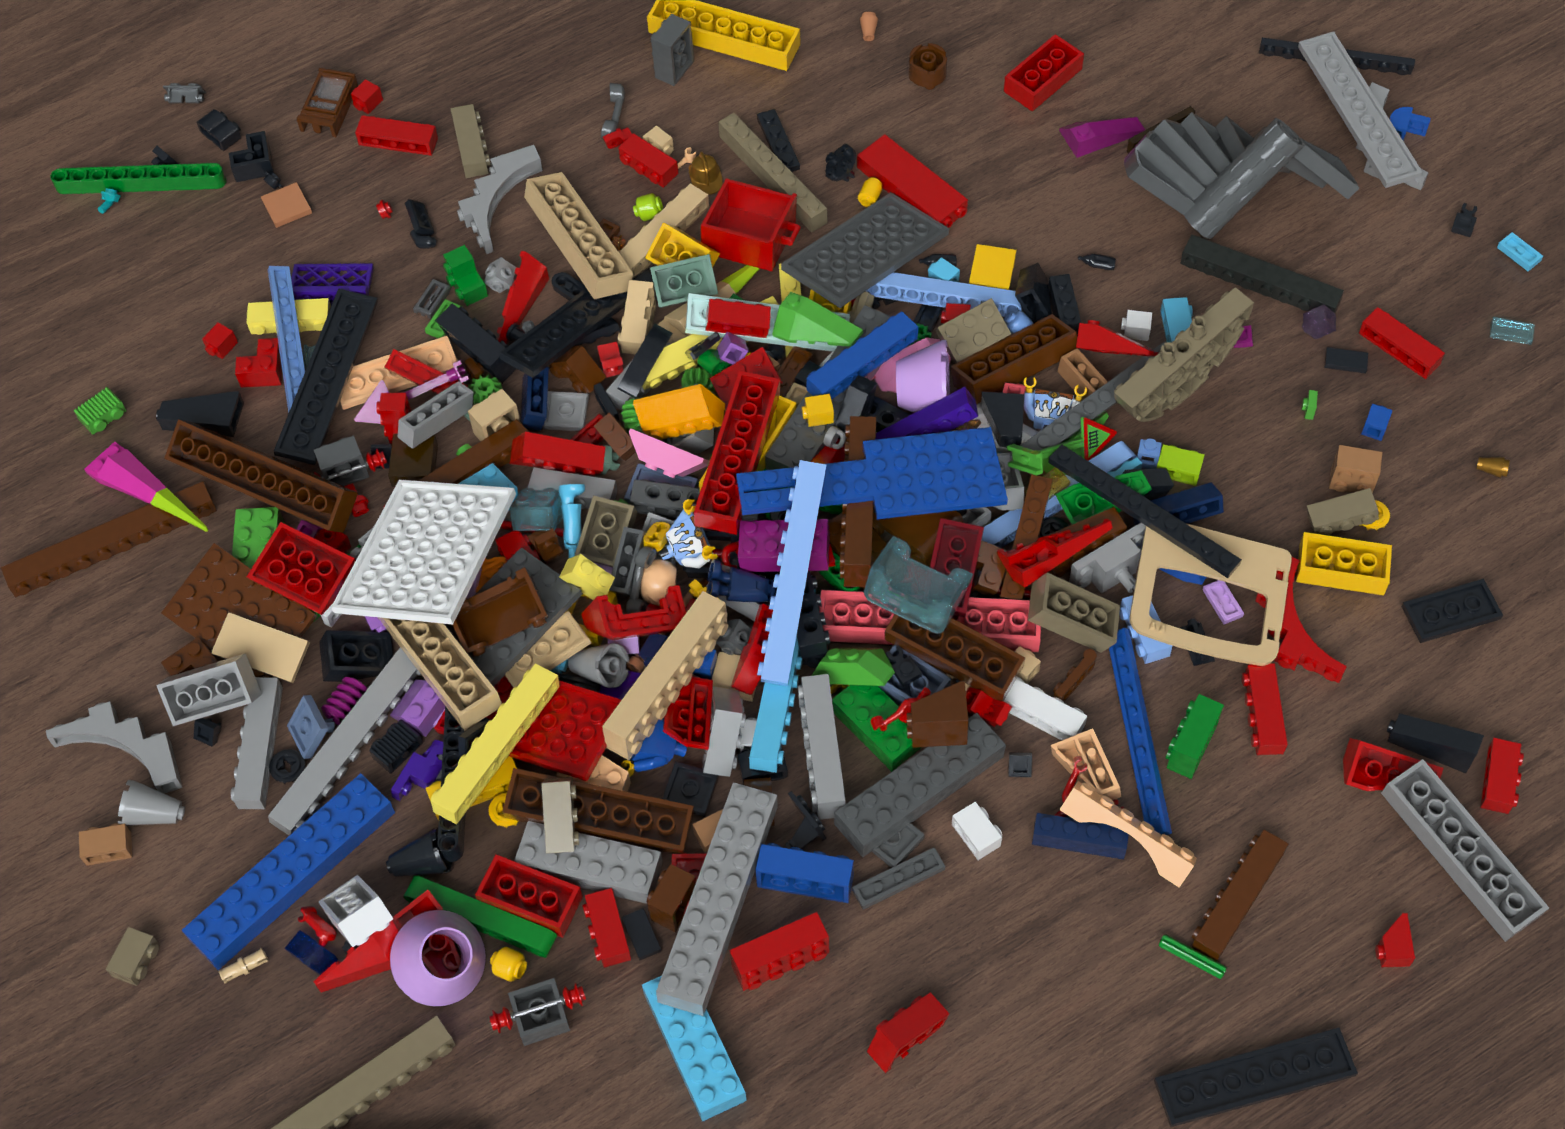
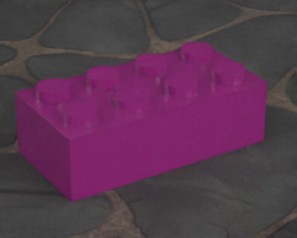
M817 519L808 571L829 570L830 532L828 519ZM785 520L740 521L738 548L740 569L748 572L780 571L781 566L777 565L779 552L784 553L785 544H781L782 533L788 530L789 523L785 522Z

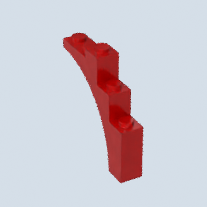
M1292 557L1282 629L1280 632V639L1283 642L1279 647L1274 662H1277L1283 668L1294 671L1299 664L1304 669L1314 671L1329 681L1340 683L1347 666L1333 659L1319 648L1307 634L1298 618L1294 605L1293 583L1300 560ZM1277 571L1276 579L1282 581L1283 572ZM1258 593L1255 602L1265 608L1266 597ZM1268 630V633L1274 637L1275 631Z

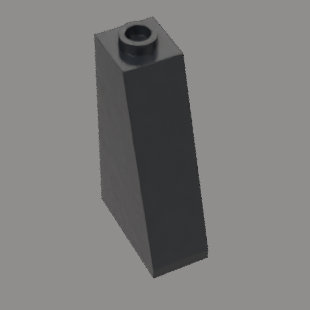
M239 391L162 401L160 409L156 412V420L159 422L162 430L174 431L179 419L196 423L224 436L234 437L244 401Z
M1400 713L1396 721L1391 719L1386 731L1390 733L1387 742L1465 774L1477 756L1484 735Z

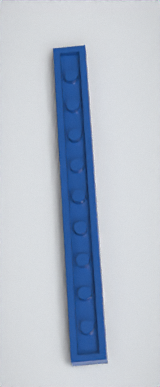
M1122 628L1118 630L1117 643L1109 647L1143 818L1159 834L1170 835L1172 831L1130 631L1127 628Z

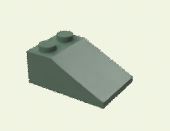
M709 254L650 267L659 308L685 303L689 293L706 296L718 294Z

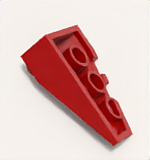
M426 890L394 915L392 921L398 931H400L413 917L428 911L443 910V908L431 892ZM441 934L431 935L425 941L422 948L424 966L432 975L438 978L449 979L453 977L461 964L454 941L450 937Z
M391 920L384 930L371 934L369 939L356 948L351 947L342 962H334L313 982L318 990L322 993L390 970L391 947L399 932L393 921Z

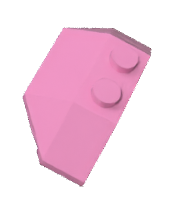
M922 339L904 348L884 362L875 374L876 378H874L881 391L897 393L896 362L939 342L940 339Z
M630 428L629 434L638 458L646 462L645 467L655 471L657 468H661L664 470V475L675 479L676 475L681 477L687 476L708 466L710 463L709 460Z

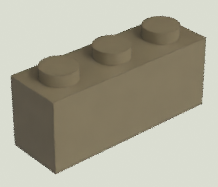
M1371 488L1307 505V514L1314 534L1329 536L1336 531H1347L1354 526L1369 525L1379 520L1378 508Z

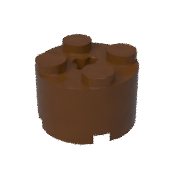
M928 43V46H922L921 44L914 47L909 57V79L916 85L925 87L928 90L934 89L945 80L947 73L945 50L933 43Z

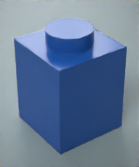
M1372 404L1361 435L1382 441L1393 410L1381 405Z
M713 649L712 652H708L704 657L702 666L699 669H695L692 674L703 679L712 680L717 661L716 650Z

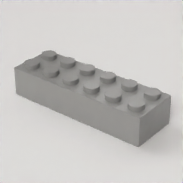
M829 675L801 677L802 685H798V702L801 710L804 749H806V765L809 773L812 812H817L820 820L834 818L835 812L845 805V794Z
M532 821L527 822L514 860L517 863L569 882L582 889L598 892L612 888L613 894L616 897L647 904V897L651 890H655L663 863L662 855L659 851L579 833V845L576 846L574 852L546 854L544 824Z

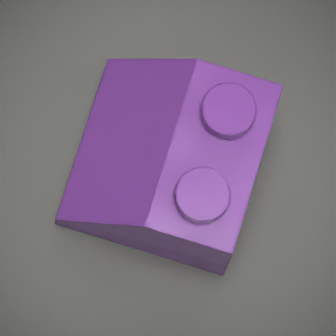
M415 680L390 716L397 721L403 720L413 730L426 737L433 728L435 721L444 711L445 705L427 681Z

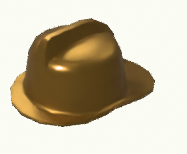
M700 152L699 156L695 157L689 166L691 183L706 194L712 195L717 193L722 187V175L716 160L712 156Z

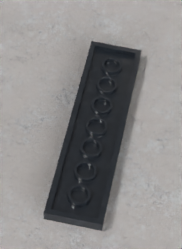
M587 288L500 352V359L528 376L535 377L623 309L627 293L623 292L594 299Z
M1339 1027L1156 1077L1154 1082L1169 1125L1174 1127L1355 1077L1358 1072Z

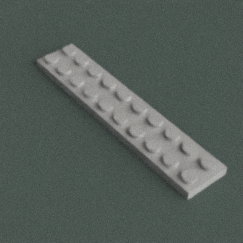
M1335 32L1300 41L1298 44L1299 50L1383 186L1388 188L1420 178L1423 173Z

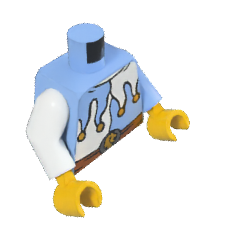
M1026 377L1023 381V385L1026 386L1024 411L1029 420L1033 421V427L1042 430L1080 403L1082 397L1087 395L1088 390L1085 387V392L1078 394L1079 385H1077L1074 389L1076 399L1071 394L1035 389L1032 392L1033 387L1036 385V379L1033 378V385L1028 386L1026 384Z
M687 499L683 503L682 512L666 533L669 544L664 546L659 553L663 560L674 556L680 565L701 568L710 559H717L718 556L713 554L712 551L716 547L710 546L703 527H698L694 524L693 512L696 506H692L695 500Z

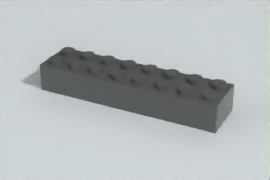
M976 713L968 718L967 745L927 747L835 812L834 825L857 852L864 857L873 849L883 844L885 840L890 839L898 831L904 829L907 824L918 819L1004 757L1006 744Z

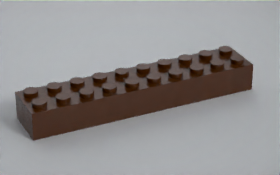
M179 419L164 458L334 532L344 533L358 495L353 490L196 423Z

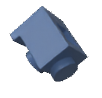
M1154 439L1140 440L1137 458L1142 462L1141 468L1157 469L1162 443L1156 442ZM1142 456L1154 458V461L1142 460L1141 458Z

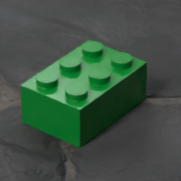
M1198 694L1196 701H1190L1186 710L1187 713L1178 726V732L1172 738L1168 747L1169 750L1165 759L1169 760L1167 769L1189 779L1193 778L1218 725L1224 704L1201 694Z

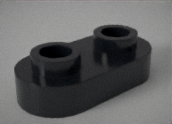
M564 272L555 274L551 280L554 291L569 301L586 289L582 283Z

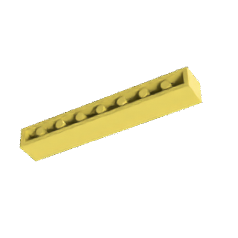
M773 296L761 301V303L779 305ZM691 334L664 347L649 373L643 389L646 390L650 387L654 389L660 386L662 381L667 379L673 380L681 372L687 369L691 370L692 367L696 368L698 358L695 360L688 359L685 351L709 336ZM721 338L718 342H716V343H715L713 346H711L709 349H715V350H717V347H718V345L720 344V342L722 341L723 338Z
M536 663L531 670L525 672L522 682L518 687L515 686L512 689L509 699L506 703L500 705L493 720L487 722L481 736L474 739L468 753L461 756L458 766L446 776L443 786L433 793L431 804L434 813L456 825L560 687L557 674Z

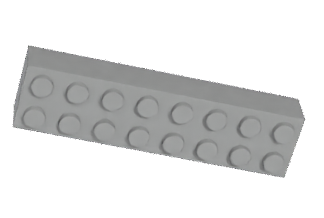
M1423 759L1385 786L1381 794L1505 942L1549 909L1548 905Z

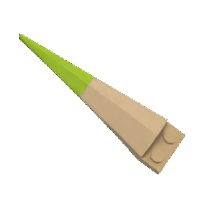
M749 265L744 266L717 283L718 294L713 296L730 298L733 293L736 295L760 268ZM687 303L664 316V320L657 324L673 333L668 341L670 344L691 335L685 333Z

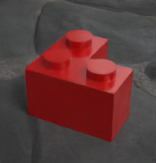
M278 338L258 339L257 356L236 357L235 375L241 388L281 385L282 365Z

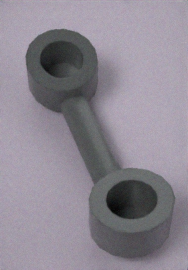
M610 83V102H615L612 120H606L603 124L601 131L602 139L603 136L615 132L616 128H618L622 105L625 100V90L622 84Z
M644 546L635 557L636 566L630 599L626 605L627 614L644 612L648 606L645 600L638 598L644 568L647 569L653 563L657 554V550Z

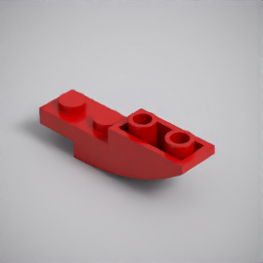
M764 603L759 605L748 643L743 647L731 684L732 688L748 695L753 694L761 678L757 673L759 662H764L765 654L761 653L763 640H768L769 632L765 631L767 618H772L773 610L769 609V606Z

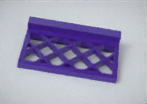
M373 263L294 264L291 276L294 300L328 298L332 306L338 288L369 296L374 269ZM299 271H308L303 276L298 274ZM321 271H327L323 276L318 274ZM340 271H347V273H345L342 276L337 274ZM360 271H367L361 276L357 274ZM313 276L316 278V280H314L311 283L306 281ZM332 276H334V277L336 278V279H335L334 281H332L331 283H329V282L326 281L327 279H329V278L332 277ZM351 276L356 278L350 283L346 281ZM362 283V284H364L365 286H356V285Z

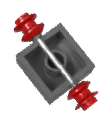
M354 435L342 438L328 445H323L314 450L323 473L321 477L343 487L369 478L366 469L368 465L370 470L376 472V467L381 466L385 469L383 464L387 463L383 451L378 452L377 449L374 455L367 452L366 460H363Z
M552 978L509 992L508 995L513 1011L510 1014V1011L503 1007L502 1012L497 1014L492 1010L493 1015L489 1016L492 1029H498L500 1034L502 1027L506 1026L511 1030L513 1021H516L524 1046L569 1032L570 1028L563 1005L566 1003V1006L573 1010V1004L575 1003L583 1006L582 1001L586 1000L583 987H577L575 983L574 989L569 990L565 986L562 992L564 997L559 994L555 979Z

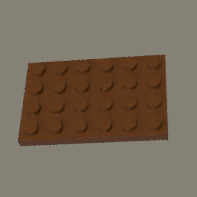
M213 543L161 612V614L193 637H199L203 644L212 650L228 612L302 638L317 617L316 614L306 607L248 579L246 576L251 569L215 543ZM252 669L255 677H273L269 674Z

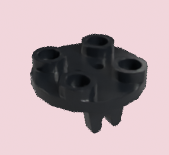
M843 144L837 150L827 155L825 175L828 179L836 182L840 180L848 182L849 177L855 178V173L852 169L856 162V151L850 145Z

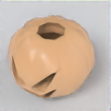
M654 559L647 569L644 568L640 594L648 604L660 606L659 600L665 598L666 589L669 586H676L677 567L667 560Z

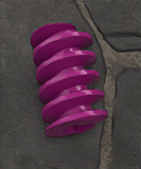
M344 677L342 679L343 684H339L337 691L332 692V698L326 700L327 705L325 704L321 707L324 716L327 719H333L332 722L337 725L341 723L339 719L344 720L346 717L345 712L349 713L351 711L350 705L355 706L357 703L355 698L360 699L362 697L360 692H366L368 689L355 678Z

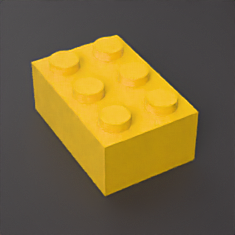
M663 222L645 258L659 266L709 254L713 268L720 253L675 226Z

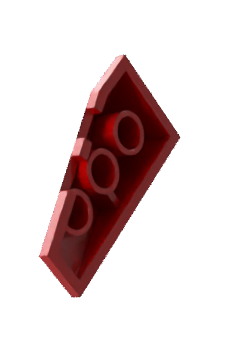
M1088 320L1087 324L1079 323L1076 348L1098 353L1133 354L1155 357L1159 354V352L1108 327L1101 326L1100 321Z
M1350 738L1343 758L1344 784L1365 791L1383 790L1390 781L1421 760ZM1427 763L1434 773L1441 778L1444 768Z

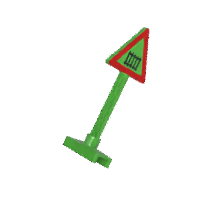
M1081 417V437L1061 444L1070 450L1081 448L1082 457L1089 461L1117 434V431L1086 417ZM1015 444L1008 445L1007 450L1012 451L1013 461L1008 462V466L1033 475L1043 474L1042 459L1050 457L1061 444L1038 451Z

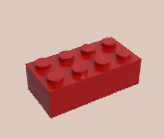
M1055 34L1005 76L1004 92L1033 112L1082 70L1084 53Z
M496 854L475 894L477 900L546 927L561 938L564 937L583 898L579 886Z
M815 912L731 949V965L742 990L757 989L763 982L769 979L771 981L777 980L787 971H797L803 968L805 963L824 959L829 953V936L818 913Z

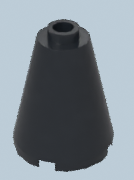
M438 827L390 854L386 861V866L390 874L393 873L395 877L448 873L453 870L454 862L447 861L438 847Z

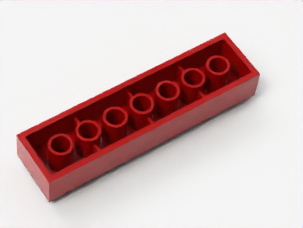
M743 371L738 372L694 510L695 526L737 535L743 515L736 474L757 471L780 396V379Z

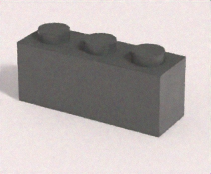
M628 527L623 528L611 574L615 579L609 591L630 597L636 566L635 557L638 551L644 547L643 538L646 534L645 531Z

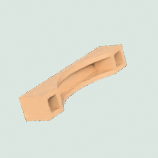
M1077 781L1060 808L1062 812L1079 823H1104L1131 835L1148 851L1159 875L1177 887L1181 886L1195 865L1197 858L1191 850L1179 847L1172 838L1165 834H1159L1152 825L1145 821H1139L1132 812L1125 808H1119L1112 799L1099 795L1087 783Z

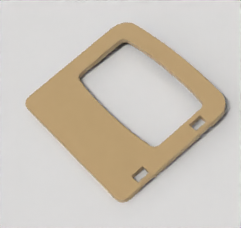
M1187 524L1242 559L1238 568L1229 578H1226L1146 526L1129 616L1132 628L1138 634L1216 658L1258 666H1265L1274 661L1279 650L1288 576L1292 560L1290 552L1279 547ZM1163 568L1197 574L1244 587L1266 597V607L1260 645H1247L1216 639L1152 619L1149 615L1157 569ZM1277 571L1283 572L1282 581L1276 579ZM1268 630L1275 631L1274 640L1267 639Z

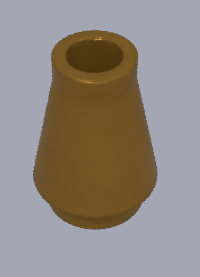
M1479 457L1477 470H1482L1500 478L1501 476L1507 477L1510 460L1505 459V457Z

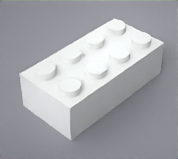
M358 875L318 901L332 924L352 947L362 945L369 939L371 934L384 930L389 925V922L393 920V917L379 896Z

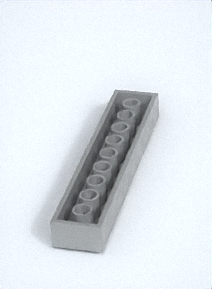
M733 782L656 990L658 1003L704 1016L756 870L761 844H765L778 807L776 794Z

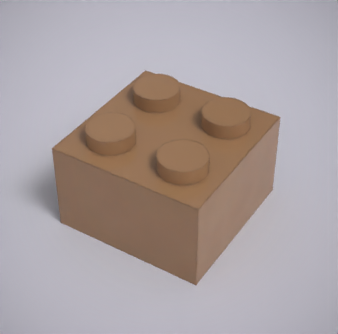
M1339 445L1331 467L1329 489L1338 492L1354 493L1371 488L1373 493L1381 471L1382 452Z

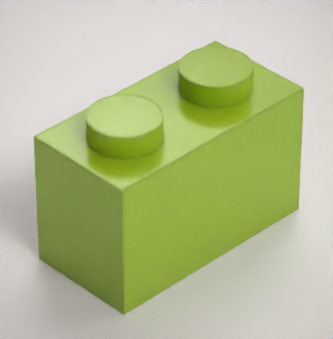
M1163 444L1157 468H1166L1173 481L1197 486L1205 454Z

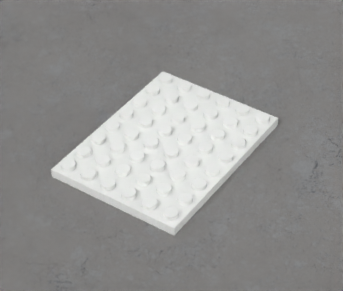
M399 480L332 604L333 612L453 624L516 496L515 489Z

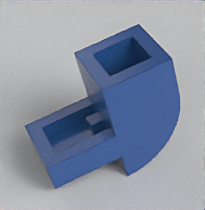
M1401 107L1393 111L1389 119L1402 140H1404L1406 132L1425 136L1431 118L1413 114V107Z

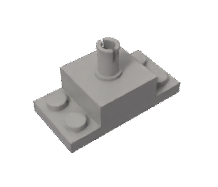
M1139 523L1073 563L1069 583L1085 588L1092 582L1102 594L1121 582L1127 591L1132 593L1136 582L1132 575L1137 571L1146 525Z

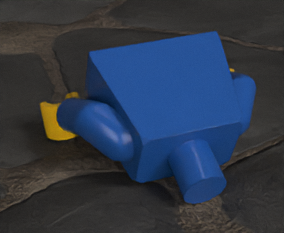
M664 718L657 721L651 736L646 737L642 742L640 751L636 755L633 754L632 760L634 764L628 760H624L621 763L623 768L629 767L626 770L629 772V777L634 774V771L641 772L662 767L668 764L674 755L685 756L687 747L663 732Z

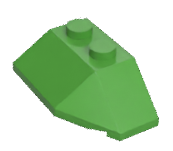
M835 648L827 652L812 676L828 674L830 684L885 686L895 672L882 648Z

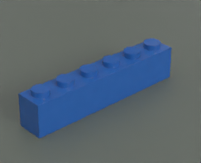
M902 311L896 316H891L886 323L880 327H875L866 337L858 339L853 346L844 349L833 360H828L817 371L811 372L807 377V391L812 396L830 394L832 400L848 389L849 385L858 375L865 377L918 339L919 326Z

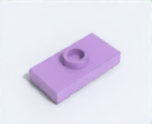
M1217 580L1203 586V592L1223 625L1243 617L1244 612L1224 581Z

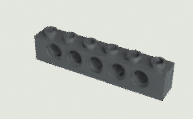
M645 479L634 480L630 505L634 506L640 514H648L650 512L658 516L677 519L683 510L684 501L694 499L697 502L700 491L698 488H692L687 485L677 486L666 482H650ZM758 514L743 515L741 521H757Z

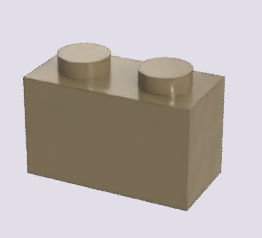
M128 927L106 967L107 972L113 978L138 986L140 980H143L147 974V967L151 959H154L158 953V941L152 935Z

